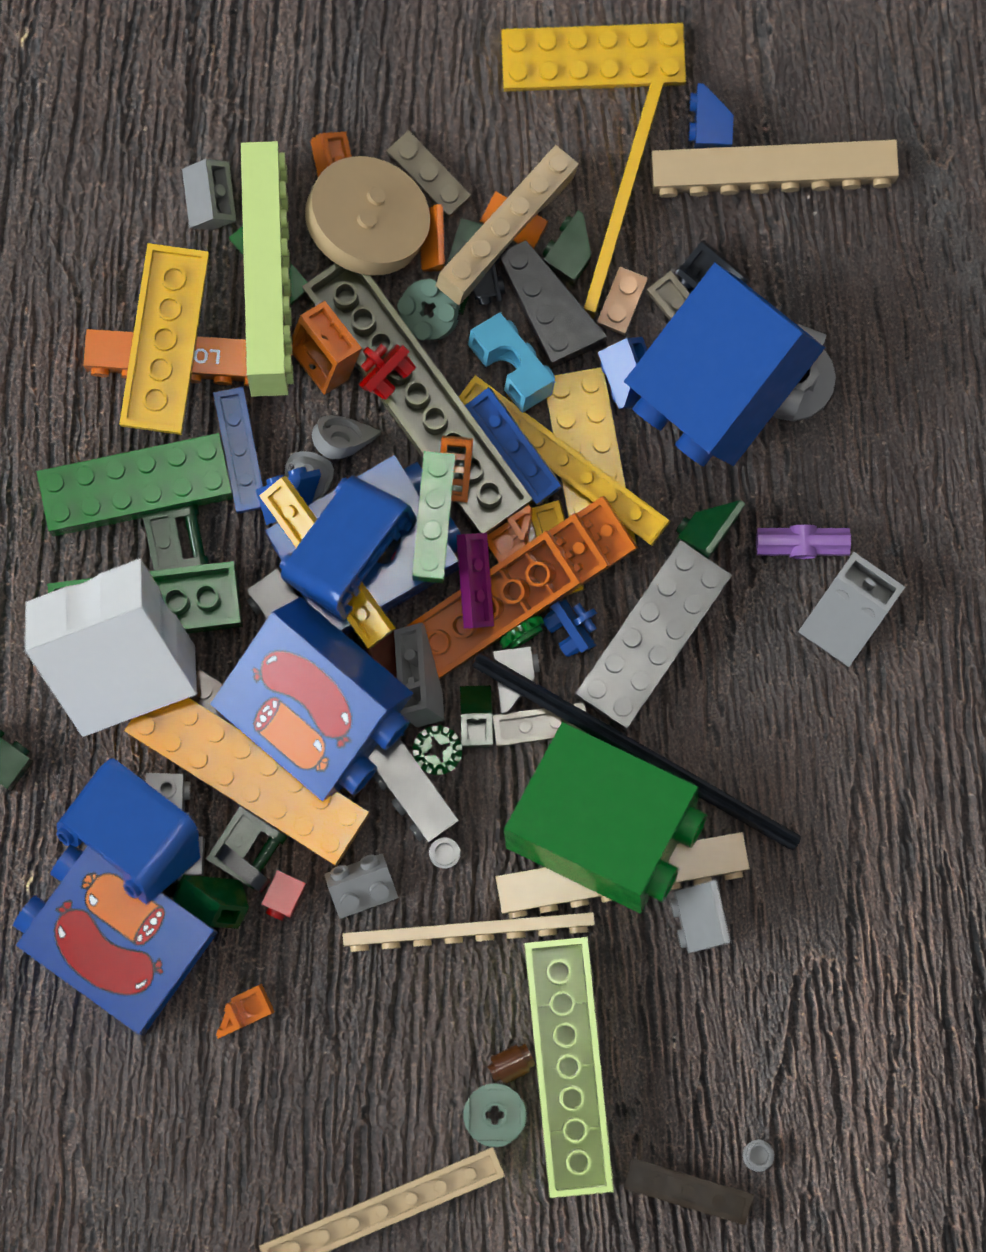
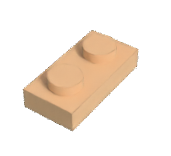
M619 266L597 320V325L625 336L648 277Z

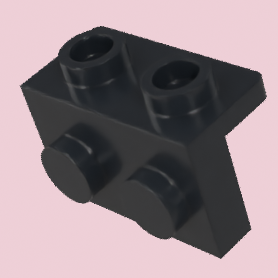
M705 240L699 243L683 265L679 266L675 271L680 276L679 281L690 290H693L714 262L737 276L744 283L747 284L750 281L748 276Z

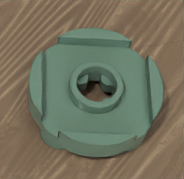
M422 279L414 282L405 290L397 304L401 319L412 334L420 340L443 339L456 328L458 323L457 317L460 305L436 287L437 280ZM426 303H434L436 306L433 309L435 315L432 318L429 315H424L423 311Z
M498 1083L486 1084L475 1090L465 1103L463 1111L464 1124L472 1138L482 1145L489 1147L505 1146L516 1139L523 1130L526 1123V1108L518 1093L510 1087ZM492 1106H498V1110L504 1112V1118H500L498 1124L495 1125L492 1124L491 1119L485 1117L486 1112H490Z

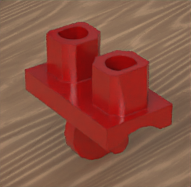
M381 344L375 351L366 347L362 352L368 359L360 367L366 373L374 365L375 367L358 385L364 391L372 392L381 399L386 400L396 387L385 377L394 370L402 379H405L416 368L407 356L410 351L404 345L399 346L396 344L382 359L381 357L388 351L384 345Z

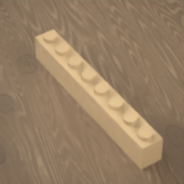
M897 140L652 151L650 158L652 194H659L662 198H672L678 196V193L690 192L691 196L708 195L709 191H720L722 195L738 194L739 190H751V193L762 194L769 192V189L781 188L782 192H796L800 190V187H812L814 191L829 190L830 186L841 185L846 190L858 189L864 184H873L874 188H887L891 186V183H896L899 176Z
M743 832L697 840L692 848L678 843L668 863L679 868L677 878L671 890L681 889L682 882L693 881L695 886L712 881V877L724 875L725 881L743 878V871L749 870ZM545 867L495 876L502 915L508 914L509 919L528 916L527 910L539 908L540 914L558 911L559 904L570 903L571 908L589 905V899L601 897L602 903L613 901Z

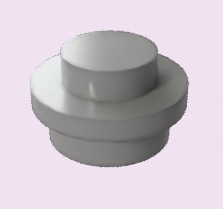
M447 837L439 838L432 843L429 849L430 860L438 868H451L459 861L460 848L453 839Z
M763 1140L749 1142L743 1150L745 1165L757 1172L767 1170L774 1161V1151L771 1145Z

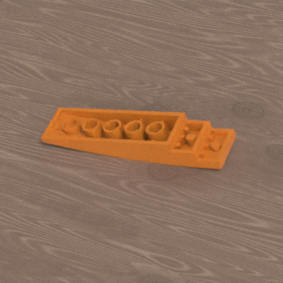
M601 496L578 513L572 514L549 531L543 532L490 569L494 626L464 629L461 589L407 626L418 623L424 624L440 679L476 656L479 652L484 651L502 639L504 635L521 623L539 615L557 601H560L638 549V546L606 497Z

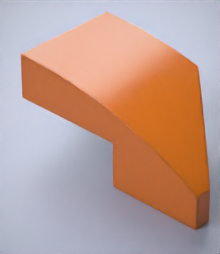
M530 505L507 518L508 522L487 535L488 547L498 563L527 544L533 512Z
M262 984L231 998V1001L226 1003L225 1014L216 1036L218 1039L275 1013Z

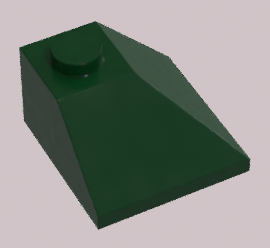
M739 500L695 512L691 519L685 516L675 532L680 534L676 542L683 541L709 559L742 513L746 503Z

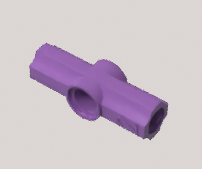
M803 524L792 525L789 528L756 529L757 555L789 556L793 559L817 558V556H850V528H817L815 525Z

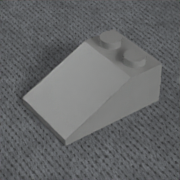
M716 880L674 892L675 898L670 899L673 917H679L682 929L677 930L680 948L686 947L689 954L731 943Z

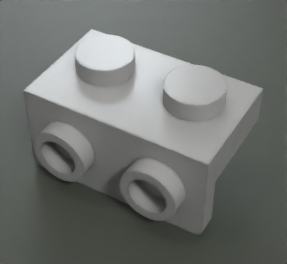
M383 854L365 856L359 862L347 866L340 865L334 867L330 872L324 874L339 919L398 898Z

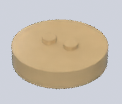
M348 157L329 165L317 178L305 207L308 231L322 253L337 265L364 275L390 274L408 265L424 243L430 227L428 203L416 182L397 166L373 157Z

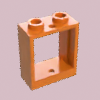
M326 301L301 314L292 335L294 357L324 395L349 380L362 348ZM313 364L316 368L311 369L309 365Z

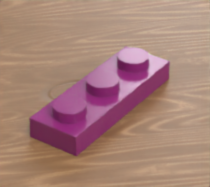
M487 533L457 535L464 629L494 626Z

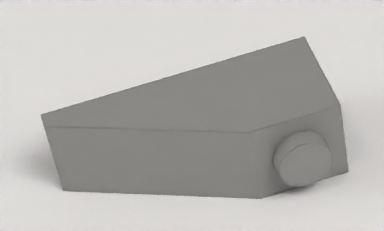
M418 623L394 630L397 679L414 693L400 713L416 727L443 721V692L424 624Z

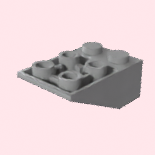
M853 552L798 633L849 667L898 599L905 586Z

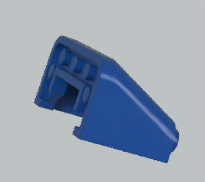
M354 475L349 478L344 477L339 482L335 490L336 495L293 553L289 552L286 554L279 566L282 569L281 577L283 581L343 621L353 610L348 605L352 594L357 597L360 593L358 586L392 540L398 541L401 537L399 530L402 529L409 533L417 522V518L410 505Z
M113 758L108 759L98 768L57 822L56 826L57 837L64 845L78 847L84 842L121 871L124 879L123 887L127 894L134 899H140L146 905L200 859L198 829L191 817Z

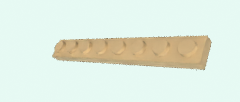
M592 912L342 933L344 947L350 946L351 952L369 951V945L382 944V950L401 948L400 942L413 941V947L431 946L433 939H444V944L463 943V937L475 936L476 942L493 941L495 940L494 934L507 933V939L526 938L525 932L538 931V937L557 935V929L569 928L570 934L588 933V927L595 924L594 913Z
M491 1147L261 1244L259 1248L261 1252H328L501 1179L505 1175L494 1148Z

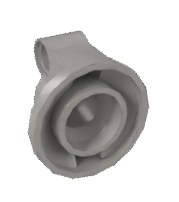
M798 324L799 327L819 343L824 344L826 334ZM823 350L808 370L809 377L804 382L796 385L773 415L775 418L788 421L808 419L825 407L833 394L836 379L833 362L825 350Z

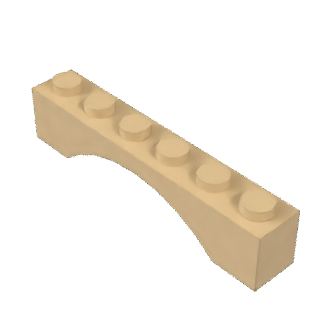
M555 145L439 273L436 287L460 305L525 226L572 181L579 163Z

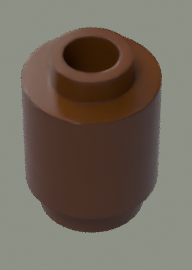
M525 1043L520 1046L515 1044L491 1056L492 1063L487 1065L495 1083L501 1080L503 1085L530 1073V1069L536 1066Z

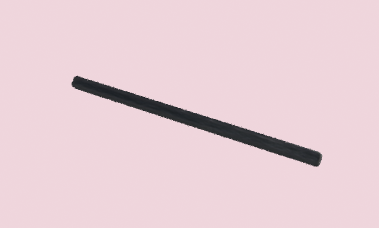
M479 652L472 663L475 669L593 737L698 786L699 798L790 850H795L800 843L801 836L497 660L483 652Z

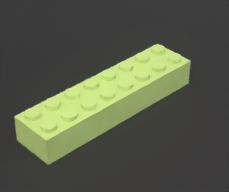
M278 141L241 143L247 379L251 397L288 395V384H294V373L291 355H293V342L290 328L292 326V311L289 298L291 297V281L289 279L290 251L288 250L289 222L287 221L289 208L286 190L288 176L285 152H279Z
M588 937L525 943L549 1197L614 1192Z

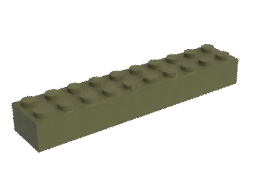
M334 263L302 286L303 293L310 304L315 307L321 302L326 301L362 349L355 366L363 377L375 367L374 365L367 373L360 367L368 359L362 352L366 347L375 351L381 344L384 345L388 351L381 359L396 344L399 346L404 345L410 351L407 356L415 365V370L405 379H402L392 370L385 378L396 389L386 400L380 397L379 399L422 458L424 451L441 452L442 436L473 438L468 502H454L476 533H487L488 535L508 522L507 518L527 505H532L533 499L370 275L355 273ZM448 446L447 452L466 453V448ZM455 460V465L464 466L465 461ZM454 473V478L463 479L464 473ZM453 485L452 491L462 492V486Z

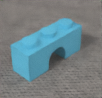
M501 312L470 330L468 346L485 367L497 361H507L516 368L515 371L507 375L504 391L522 413L552 395L555 383L552 370L547 365L543 366L537 358L532 345L522 340L518 335L515 324L511 320H506Z

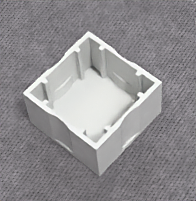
M141 558L100 573L84 583L66 586L26 602L25 652L82 737L197 695L195 645L177 616L165 604L158 585Z

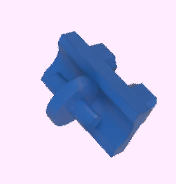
M566 599L561 602L557 601L551 606L553 610L543 620L551 633L564 626L570 635L558 643L566 657L579 652L589 651L597 646L589 635L597 629L591 620L598 614L594 608L586 612L579 603L572 609Z

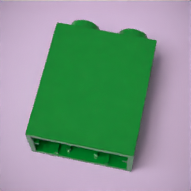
M562 722L504 828L506 849L641 914L649 897L664 902L679 872V868L668 863L678 842L689 848L694 846L705 825L707 814L696 809L698 786Z

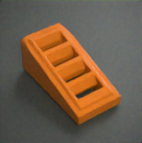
M442 436L441 453L455 454V460L465 461L464 466L455 465L454 473H464L463 479H453V485L462 486V492L452 491L451 501L468 502L473 438ZM448 446L466 448V453L447 452Z

